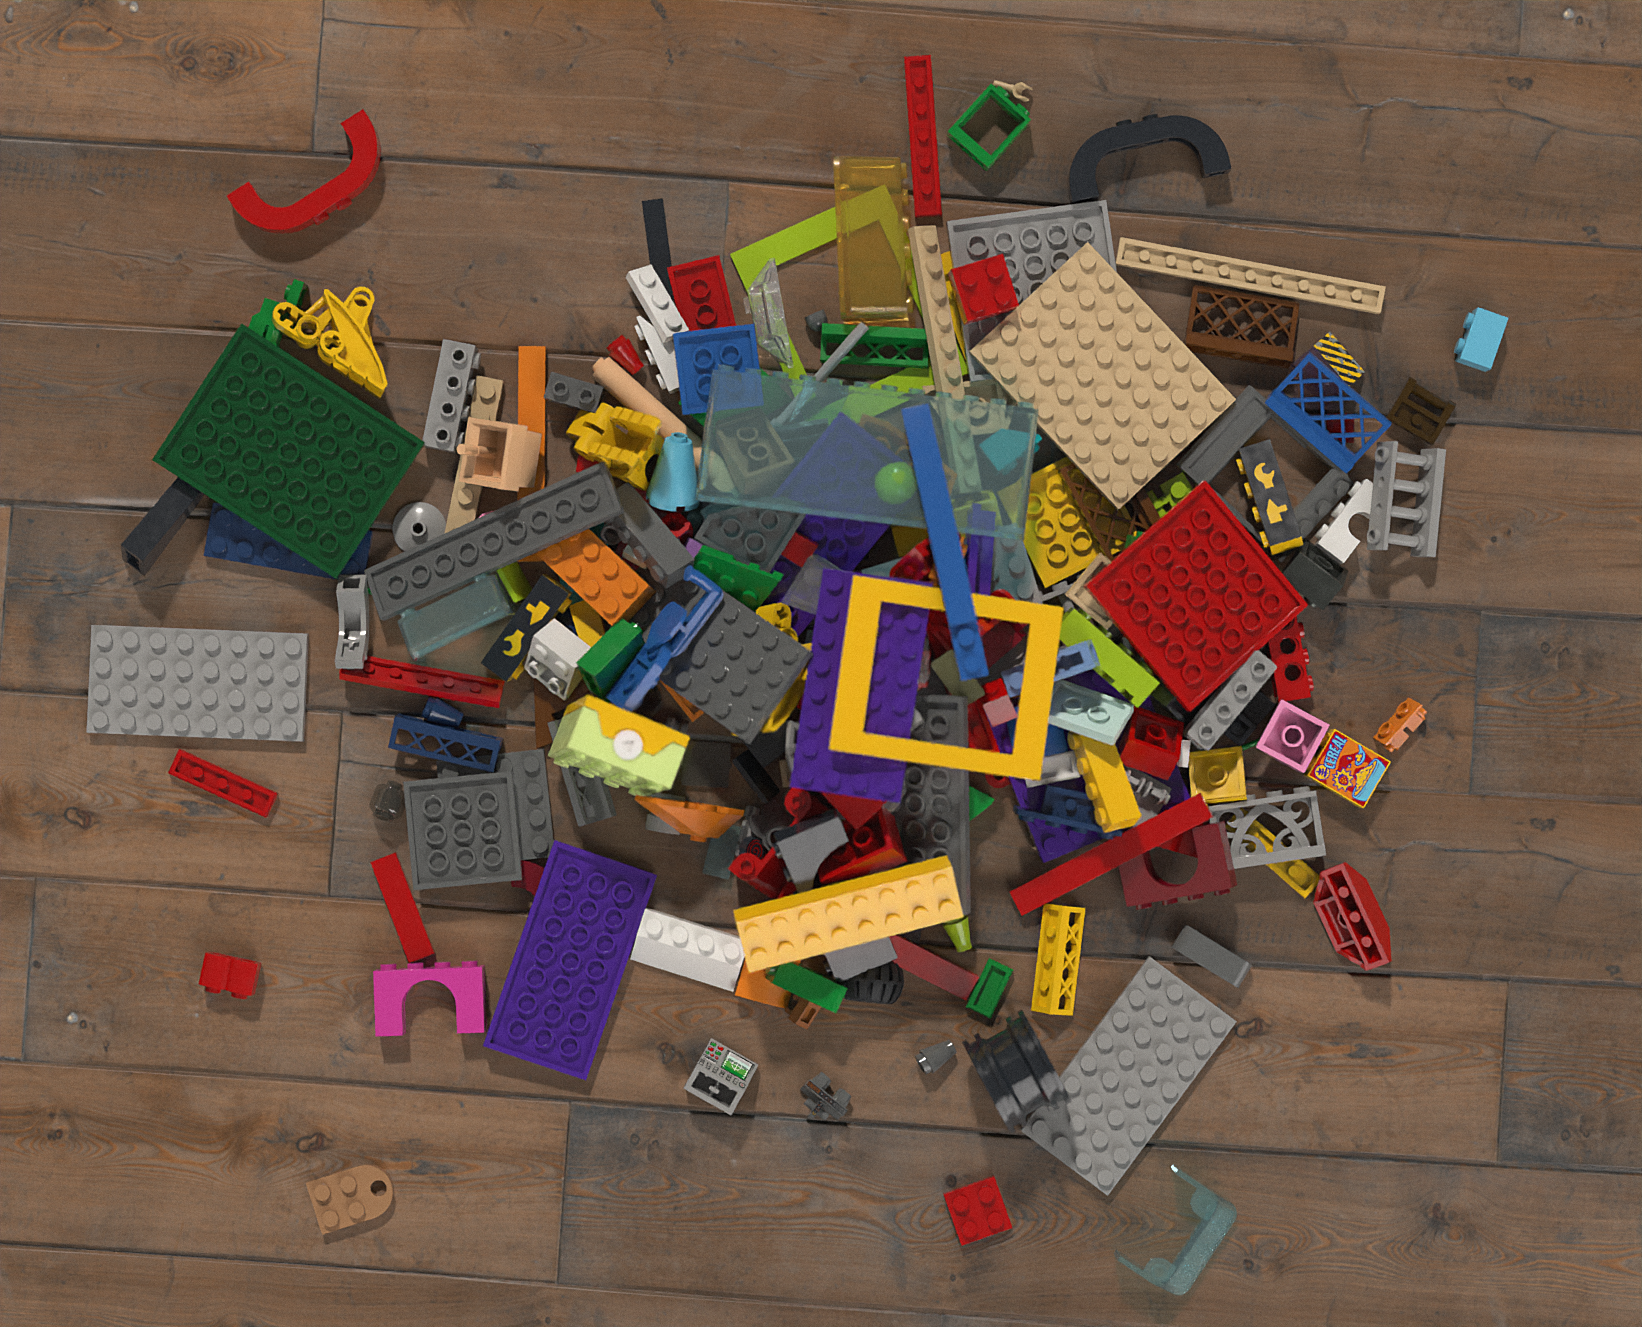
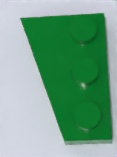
M702 545L694 556L693 569L704 574L725 593L754 612L761 606L783 576V574L776 571L771 574L760 570V565L752 562L750 565L738 562L733 555L706 545Z

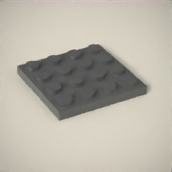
M545 749L498 754L494 772L442 760L436 761L438 778L513 771L521 860L546 858L549 856L554 842ZM492 755L476 756L480 763L490 765ZM471 757L464 758L473 761Z
M513 771L403 782L413 890L523 879Z

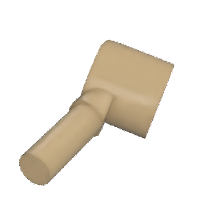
M995 80L993 83L995 87L1001 86L1024 102L1029 101V99L1022 96V91L1024 89L1033 90L1022 82L1010 85Z

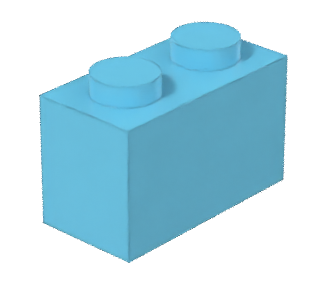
M1479 307L1474 309L1472 313L1468 312L1463 323V328H1466L1463 339H1458L1454 349V353L1457 354L1455 361L1484 372L1490 370L1508 318Z

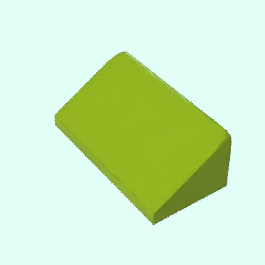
M516 561L496 570L513 602L518 604L524 601L532 588L518 562Z

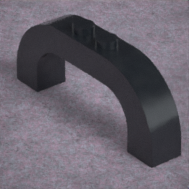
M1152 114L1142 117L1140 122L1132 123L1131 119L1116 122L1115 127L1104 129L1091 136L1077 151L1068 173L1067 188L1070 205L1098 199L1099 193L1095 177L1096 167L1107 155L1166 142H1178L1188 146L1195 153L1201 177L1204 179L1230 172L1232 168L1228 151L1222 139L1211 127L1192 117L1171 115L1158 118V114Z

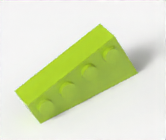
M1070 607L1062 616L1059 640L1067 647L1091 639L1100 661V665L1092 669L1128 701L1139 707L1159 684L1150 675L1153 670L1142 661L1137 664L1130 657L1133 653L1122 643L1118 646L1110 640L1113 635L1100 625L1096 628L1089 621L1092 617L1083 609L1075 610L1073 607Z

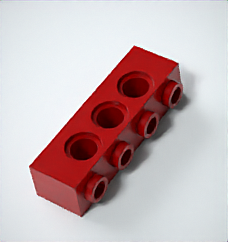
M1297 616L1265 644L1267 658L1277 666V669L1271 675L1275 703H1279L1281 699L1292 701L1311 697L1310 692L1314 691L1312 676H1307L1306 665H1309L1308 651L1302 648L1301 638L1305 637L1302 622H1298ZM1283 639H1289L1293 644V649L1289 654L1283 653L1280 649V643ZM1289 665L1294 666L1298 672L1296 679L1293 681L1285 677V669Z

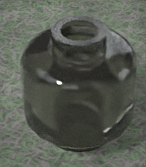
M388 780L387 784H378L375 787L369 803V808L375 818L389 823L401 818L405 810L403 785Z

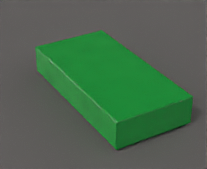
M988 958L966 1007L991 1018L1013 969Z

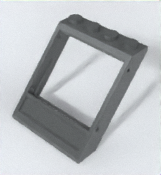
M1249 385L1176 465L1195 486L1204 480L1210 484L1239 453V449L1243 448L1271 418L1297 443L1311 452L1330 470L1293 510L1303 540L1318 522L1329 513L1330 509L1342 496L1348 492L1354 483L1344 471L1265 404L1266 399ZM1216 492L1249 534L1264 548L1259 531ZM1270 547L1264 548L1272 555ZM1294 548L1272 556L1282 563L1293 552Z

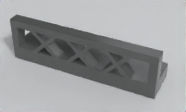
M562 719L548 723L553 741ZM570 765L569 768L560 766L579 827L617 815L609 787L603 783L604 778L595 775L594 778H590L578 773L579 768Z

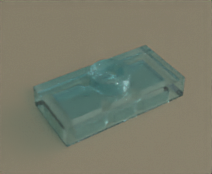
M732 825L718 839H710L703 874L729 880L731 871L728 868L734 860L741 826Z

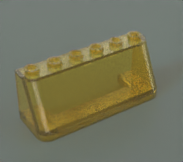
M834 156L841 319L845 324L860 323L861 321L867 323L909 320V313H913V297H908L907 286H912V271L907 270L906 259H911L910 243H905V232H908L910 228L909 216H904V206L909 205L908 189H903V179H907V162H902L901 157Z

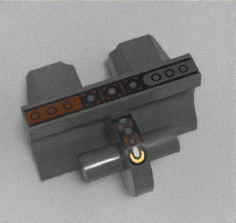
M820 1072L812 1080L809 1079L800 1088V1091L809 1097L804 1102V1105L811 1110L807 1117L812 1120L818 1115L825 1121L830 1114L836 1120H839L848 1111L846 1106L851 1099V1095L844 1089L839 1088L831 1097L824 1091L831 1083V1080L823 1072Z

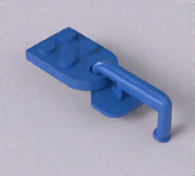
M691 565L685 569L683 578L685 581L690 580L698 585L705 593L688 616L687 610L677 603L671 602L663 608L654 620L646 644L637 652L605 695L607 699L623 710L632 712L639 708L643 701L642 697L648 689L653 688L657 684L659 675L669 659L685 650L723 598L722 589L704 574L693 569ZM679 629V631H678V633L675 635V637L671 640V642H669L668 640L671 639V638L674 636V634L677 632V630Z

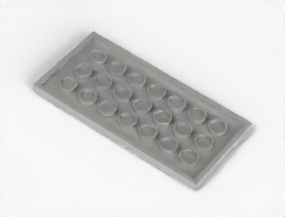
M91 625L87 733L304 742L309 634Z
M1148 956L1059 1076L1072 1102L1066 1104L1064 1100L1057 1103L1059 1109L1055 1111L1052 1106L1047 1104L1033 1111L1027 1119L1028 1126L1022 1127L1020 1130L1108 1196L1237 1021Z

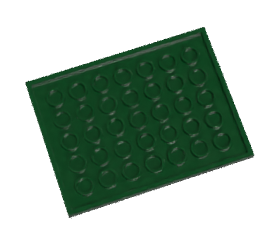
M241 323L152 460L337 579L424 447L425 442Z

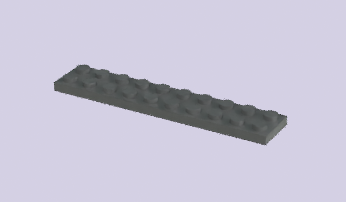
M604 461L364 570L379 617L383 621L388 620L624 513V509L608 465Z

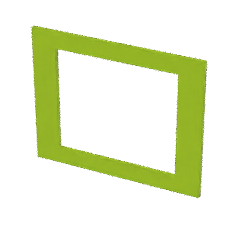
M885 185L730 254L794 397L809 382V378L761 273L878 221L923 318L910 240ZM957 346L961 373L964 376L968 374L967 365ZM928 359V369H904L821 407L814 392L800 410L805 421L828 418V425H830L839 412L842 411L858 424L862 413L873 417L924 394L922 386L935 385L931 359Z

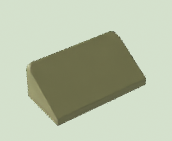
M953 649L945 652L931 663V667L952 696H967V703L970 704L985 694L975 678L961 681Z

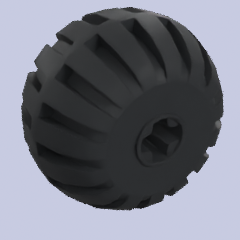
M890 961L839 982L847 988L843 998L851 1001L879 1004L895 1003L904 987L902 968L897 963L895 964L893 961Z

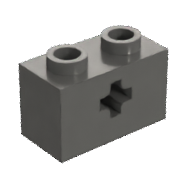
M551 372L544 399L575 410L595 413L603 400L605 389L602 386Z

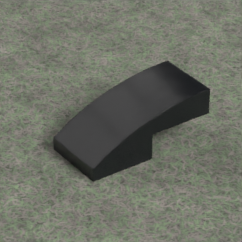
M1258 690L1223 734L1235 744L1241 746L1275 706V702Z

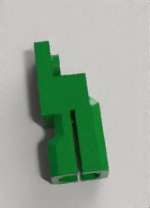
M294 279L292 285L288 284L286 287L284 300L301 309L308 285ZM264 298L260 312L252 316L248 328L280 348L279 344L284 333L279 331L272 322L274 308L280 302ZM290 313L280 314V320L284 322L285 319H289Z

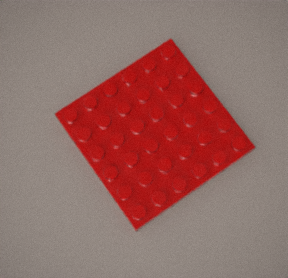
M1206 480L1201 481L1083 586L1187 712L1193 710L1243 665L1254 651L1263 647L1308 606Z

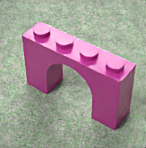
M461 961L462 966H451V962H434V967H424V963H407V968H397V964H380V969L373 971L375 1037L402 1036L406 1033L405 1001L407 994L416 983L424 980L438 981L447 986L452 992L456 1002L457 1033L485 1032L487 1030L485 965H478V961Z

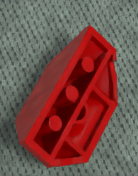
M1346 862L1321 871L1313 903L1335 951L1348 960L1360 965L1366 971L1390 963L1392 961L1390 928L1367 879Z

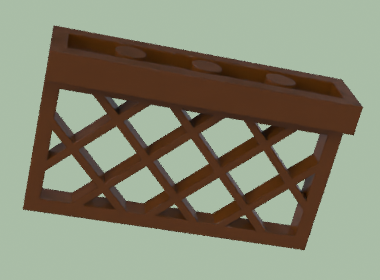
M1193 285L1183 343L1192 353L1288 369L1293 361V346L1300 303ZM1198 293L1209 295L1214 303L1203 310L1197 303ZM1228 298L1235 299L1241 307L1231 315L1221 304ZM1254 303L1262 304L1267 311L1258 319L1248 309ZM1217 306L1225 316V319L1214 325L1206 313ZM1281 307L1292 309L1291 319L1284 324L1274 313ZM1195 309H1196V310L1198 311V313H1199V314H1197L1196 316H1194V315H1195ZM1244 311L1252 323L1241 330L1233 320V317ZM1270 315L1278 325V328L1267 334L1259 322ZM1200 317L1210 327L1204 333L1192 331L1193 322ZM1226 322H1229L1237 332L1230 338L1223 337L1217 329ZM1290 324V329L1288 331L1286 327ZM1253 326L1264 337L1258 342L1249 341L1244 334ZM1282 331L1288 339L1287 347L1276 346L1271 337Z
M1071 463L1058 470V473L1103 555L1112 561L1115 557L1112 556L1108 548L1110 539L1124 542L1122 551L1126 543V538L1112 534L1115 520L1130 524L1127 534L1131 535L1133 526L1142 528L1145 532L1160 516L1144 487L1125 503L1130 505L1133 510L1131 520L1117 516L1118 511L1115 508L1113 514L1100 511L1099 507L1104 496L1098 490L1086 487L1088 479L1085 476L1082 485L1072 482L1067 472L1078 468ZM1084 491L1098 495L1095 509L1087 507L1083 503ZM1097 515L1111 519L1108 532L1098 530L1095 525Z

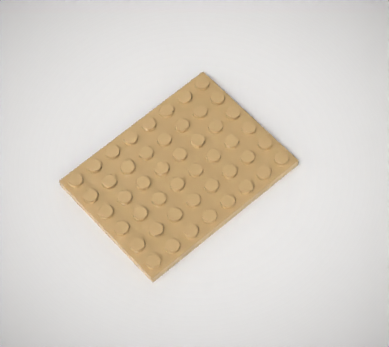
M1088 242L969 352L1117 511L1236 400Z

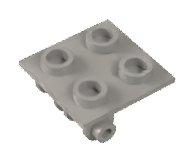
M1123 765L1142 816L1134 826H1130V828H1133L1158 815L1163 804H1167L1172 788L1137 769Z

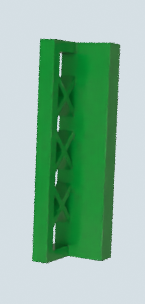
M822 323L820 363H825L831 356L826 355L827 343H838L841 345L857 325ZM868 326L869 329L852 349L860 344L866 345L871 352L865 357H857L850 350L848 352L850 357L845 356L839 362V364L928 369L929 348L925 329ZM884 346H892L898 353L892 359H884L878 351ZM912 347L923 348V361L911 360L905 353Z

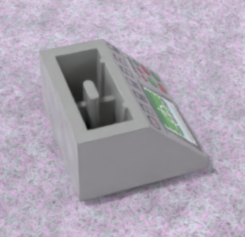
M711 1038L687 1080L684 1089L732 1115L759 1064Z

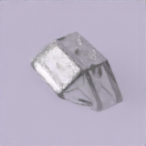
M771 258L748 288V297L743 298L745 312L752 315L757 347L785 367L793 368L775 258Z

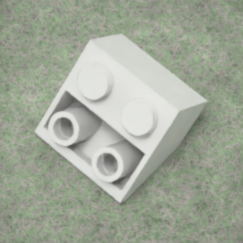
M554 618L533 635L524 669L532 677L548 687L553 694L558 695L565 701L583 678L576 662L591 647Z

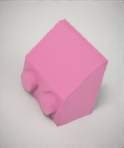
M1281 699L1256 748L1293 770L1305 773L1330 725Z

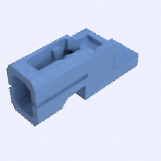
M1091 639L1057 651L1053 682L1100 665ZM1024 664L1001 672L1010 698L1021 693Z

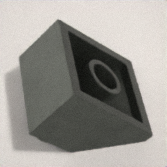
M1305 539L1303 546L1297 549L1283 569L1282 574L1295 590L1305 596L1304 600L1309 605L1324 610L1343 587L1349 571L1309 540Z

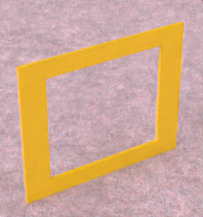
M853 575L829 750L1040 781L1063 607L972 594L976 616L1030 624L1012 755L863 733L881 601L945 611L942 592L939 588Z

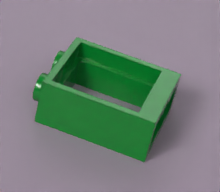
M992 84L986 88L947 132V137L986 172L1031 122V119L1028 117L1030 113L1025 107L1019 103L1017 105L1012 103L1008 99L1010 95L1005 89L999 85L995 87ZM990 98L1019 124L991 155L962 130Z

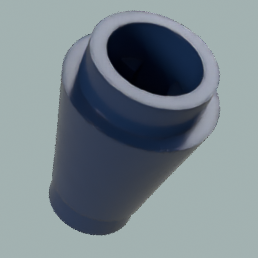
M429 697L421 717L426 718V722L458 728L463 713L438 697L435 699Z

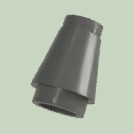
M948 1039L945 1042L943 1041L919 1050V1054L915 1056V1059L925 1075L930 1072L933 1074L953 1057L957 1051Z

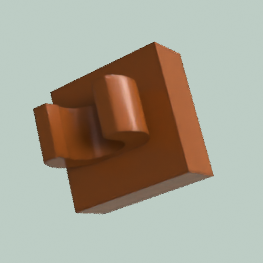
M793 995L792 998L797 1001V1005L793 1010L785 1007L784 1010L790 1015L788 1017L790 1021L808 1029L821 1006L800 996Z

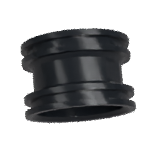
M1022 1009L1017 1011L1018 1018L1012 1020L1010 1016L1006 1017V1029L990 1038H981L979 1033L974 1035L976 1040L970 1044L967 1039L962 1041L1011 1134L1016 1132L1014 1126L1020 1123L1023 1128L1028 1126L1026 1122L1027 1114L1047 1104L1052 1106L1055 1111L1059 1109L1057 1103L1064 1100L1066 1104L1072 1102Z

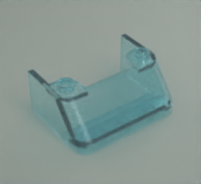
M487 572L473 579L475 583L418 611L415 608H411L401 613V619L397 623L411 659L422 662L426 660L424 656L506 616L513 617L516 610L500 577L495 574L490 576Z
M1173 1163L1171 1166L1173 1172L1197 1188L1191 1197L1190 1204L1192 1210L1202 1219L1172 1263L1164 1258L1156 1257L1143 1267L1117 1249L1114 1255L1119 1262L1150 1283L1174 1295H1183L1189 1291L1235 1222L1237 1210L1229 1200Z

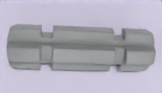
M751 805L746 806L744 813L746 817L742 821L738 838L740 843L747 836L754 837L750 829L749 819L751 814H759L760 808ZM740 843L739 845H737L735 851V855L737 857L739 856Z

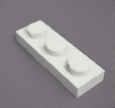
M652 265L628 272L626 279L663 343L672 341L673 333L689 331Z

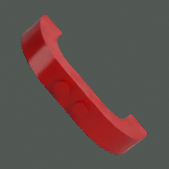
M364 109L340 123L353 146L352 161L343 173L287 207L268 205L262 200L255 187L250 182H247L226 195L235 210L258 229L270 233L288 234L303 230L314 223L316 225L322 224L329 219L330 216L328 214L338 209L341 211L352 204L351 200L361 194L374 179L381 158L378 133Z

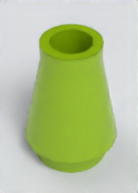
M967 915L942 923L957 952H963L972 948Z

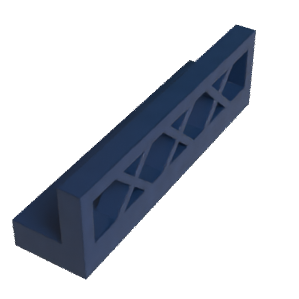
M398 714L395 716L388 748L490 772L495 771L499 750L502 748L504 738L459 727L426 722L427 720ZM398 730L410 731L415 741L407 746L396 743ZM415 732L421 733V734H424V735L421 736L420 738H418V736H417V734H416ZM429 735L436 737L441 745L440 748L433 752L426 750L421 742L422 739ZM442 738L451 741L445 744ZM455 741L462 743L468 752L460 758L452 756L447 746ZM417 743L420 749L411 746ZM469 745H473V746H477V747L474 748L473 750H471L470 747H469ZM480 748L493 750L490 765L480 763L474 752ZM444 749L447 755L438 752ZM470 755L473 761L464 758Z

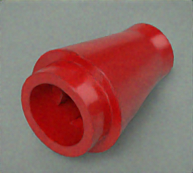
M623 334L606 347L610 352L608 355L628 370L631 375H634L644 366L630 339H626Z

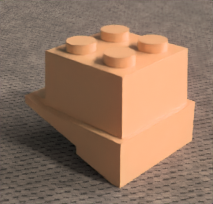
M468 417L465 443L457 446V453L463 455L459 481L518 491L519 487H534L542 434L527 431L528 426Z

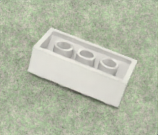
M646 908L630 959L733 992L745 955L739 936Z

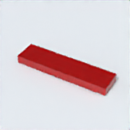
M182 749L178 750L168 771V774L265 818H268L279 794Z
M397 852L370 862L408 962L411 963L434 954V948Z

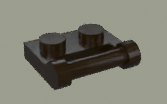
M1409 377L1386 418L1432 446L1455 409L1456 403L1451 400L1445 401L1416 384L1417 380ZM1410 393L1442 411L1440 416L1438 417L1408 399Z

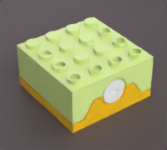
M589 695L566 707L564 717L561 720L548 754L549 757L554 758L553 763L565 768H569V765L579 768L578 773L590 778H594V775L604 778L603 783L611 787L619 788L620 785L629 788L628 793L634 796H649L671 788L686 749L685 747L689 741V736Z

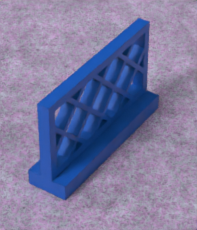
M1311 352L1268 395L1265 401L1268 407L1346 474L1392 424ZM1309 361L1318 368L1319 378L1303 379V367ZM1299 373V379H1293ZM1322 373H1324L1328 378H1323ZM1334 382L1339 386V396H1324L1323 383ZM1304 383H1319L1320 397H1305ZM1288 384H1300L1301 397L1290 398L1282 390ZM1343 400H1355L1359 404L1360 413L1344 414ZM1320 401L1321 415H1309L1305 411V402ZM1324 401H1340V414L1325 415ZM1360 418L1361 432L1345 433V419ZM1364 418H1375L1382 426L1377 431L1365 432ZM1341 419V433H1330L1326 429L1325 420ZM1361 437L1362 447L1355 454L1346 447V438ZM1365 437H1371V438L1365 443Z

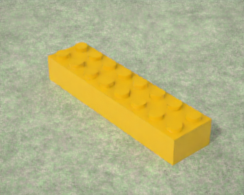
M947 855L733 910L749 972L963 917L953 869Z

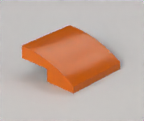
M745 959L735 996L776 1007H788L791 992L769 982L766 979V968L749 972Z

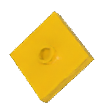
M1241 746L1189 752L1188 764L1191 797L1202 793L1207 804L1247 800L1243 750Z

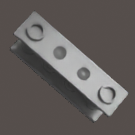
M1397 441L1377 442L1369 530L1367 532V550H1388L1389 543L1411 547L1410 556L1436 557L1446 450L1439 448L1421 449L1420 455L1397 452ZM1396 463L1419 466L1418 482L1395 479ZM1393 489L1416 493L1415 509L1392 506ZM1391 517L1414 520L1412 536L1389 533Z

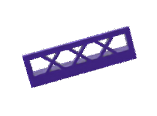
M973 503L967 511L965 544L969 546L964 563L971 593L990 596L996 512L981 510V504Z

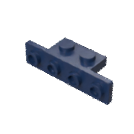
M1046 784L1040 810L1017 805L1013 807L1015 814L1019 815L1018 819L1028 822H1034L1035 818L1045 820V825L1061 828V824L1072 826L1071 830L1087 834L1088 830L1097 831V836L1106 839H1113L1114 835L1121 837L1123 832L1121 829L1103 832L1101 825L1095 823V807L1085 792Z

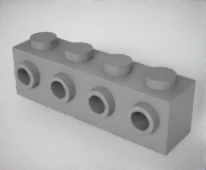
M443 339L422 440L425 442L424 447L457 453V446L463 444L465 432H461L463 421H468L470 406H467L468 395H473L476 380L472 379L474 369L479 368L481 353H477L478 348L475 345Z

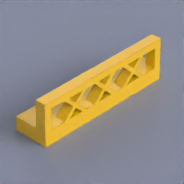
M1050 903L1043 905L1031 1011L1073 1016L1086 908ZM1070 912L1075 913L1074 924L1070 927L1069 915ZM1070 940L1072 943L1071 951L1067 954L1065 951L1066 943ZM1067 967L1068 977L1064 981L1062 974L1063 970ZM1064 994V1009H1058L1059 999Z

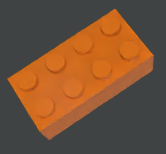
M591 529L582 531L536 553L611 626L615 625L621 618L628 622L656 592Z

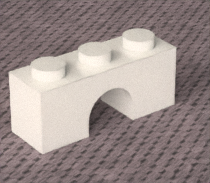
M1368 479L1363 480L1361 483L1356 481L1347 492L1350 498L1345 504L1341 502L1331 514L1334 519L1328 526L1324 524L1315 535L1318 540L1314 545L1339 564L1346 561L1360 542L1349 531L1348 523L1350 518L1354 514H1361L1370 520L1373 483Z

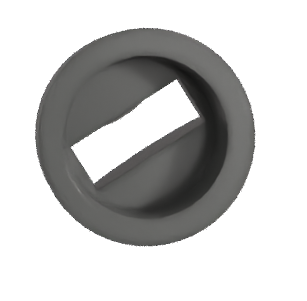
M824 309L804 318L807 326L816 332L822 331V323L828 322Z

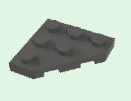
M782 496L709 513L695 538L711 548L733 555L738 562L750 565L751 562L760 565V570L769 573L808 510L789 498Z

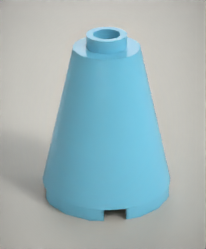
M672 433L671 436L665 438L646 492V500L649 499V504L653 507L667 511H676L677 506H685V511H690L699 506L700 495L693 443L684 433Z

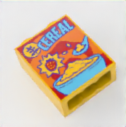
M1330 729L1329 732L1326 731L1319 744L1320 748L1310 761L1304 776L1358 808L1364 809L1391 761L1338 730Z

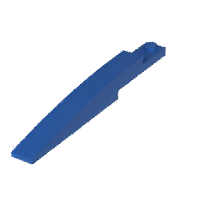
M929 404L901 409L960 679L963 681L989 675Z

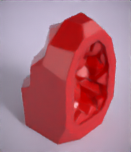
M668 513L661 519L682 545H684L688 537L693 538L691 523L680 513Z

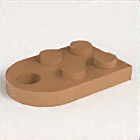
M373 1164L358 1165L306 1182L322 1235L380 1216L388 1209L394 1197V1185L391 1177L384 1169ZM381 1180L386 1184L387 1190L385 1194L377 1195L373 1192L372 1184L374 1181Z

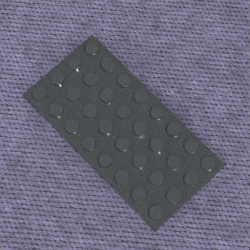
M639 566L636 573L656 592L628 623L634 622L644 632L642 636L646 643L652 623L666 605L675 602L687 610L688 616L705 591L692 581H685L684 578L666 589L661 582L653 579L648 567L645 570ZM723 591V598L685 650L669 659L659 675V680L750 744L809 661L813 652ZM602 617L607 632L612 626ZM678 629L677 632L674 634V636H673L671 639L668 640L669 642H671V640L675 637V635L678 633L679 629Z
M917 694L915 709L924 720V723L911 731L910 740L968 749L967 696ZM907 761L901 803L887 802L884 805L895 817L907 861L889 870L947 855L953 869L962 913L967 915L971 913L969 770Z

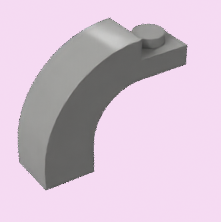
M339 575L336 591L339 610V637L335 666L336 669L363 668L364 660L368 656L369 645L367 576Z

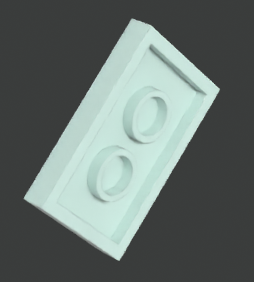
M1061 679L1056 681L1052 688L1048 723L1113 746L1132 715L1134 705Z

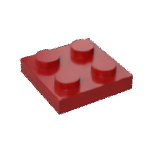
M994 1175L943 1193L961 1246L1013 1228Z

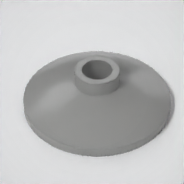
M423 502L411 503L402 508L396 515L393 523V536L398 546L403 551H407L445 533L446 521L436 507ZM418 523L423 525V531L419 534L414 532V526Z

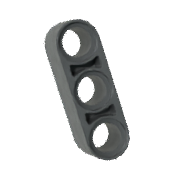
M1186 924L1172 945V948L1237 988L1240 987L1252 967L1250 963Z

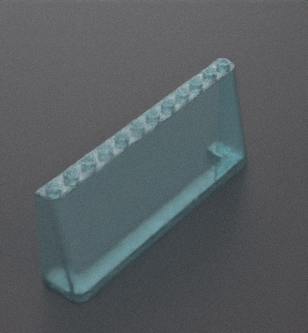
M718 365V370L712 369L695 494L696 501L927 529L901 409L929 404L958 533L1024 541L1039 413L1038 409H1033L1034 403L1018 402L1017 406L1006 405L1007 400L990 398V403L979 402L980 397L963 395V400L953 399L952 393L936 392L935 396L925 395V390L909 388L908 393L897 392V386L881 385L880 390L870 388L871 383L854 381V386L843 385V380L827 378V382L823 383L816 382V377L809 375H800L798 380L788 378L789 373L773 371L772 376L761 375L762 370L745 368V373L734 372V367L727 365Z

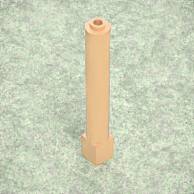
M601 357L593 365L591 370L594 373L591 377L624 407L656 416L661 420L662 426L657 434L664 441L672 433L686 434L687 438L691 439L693 443L696 471L733 504L738 506L742 502L744 497L734 483L726 461L610 357L605 360Z

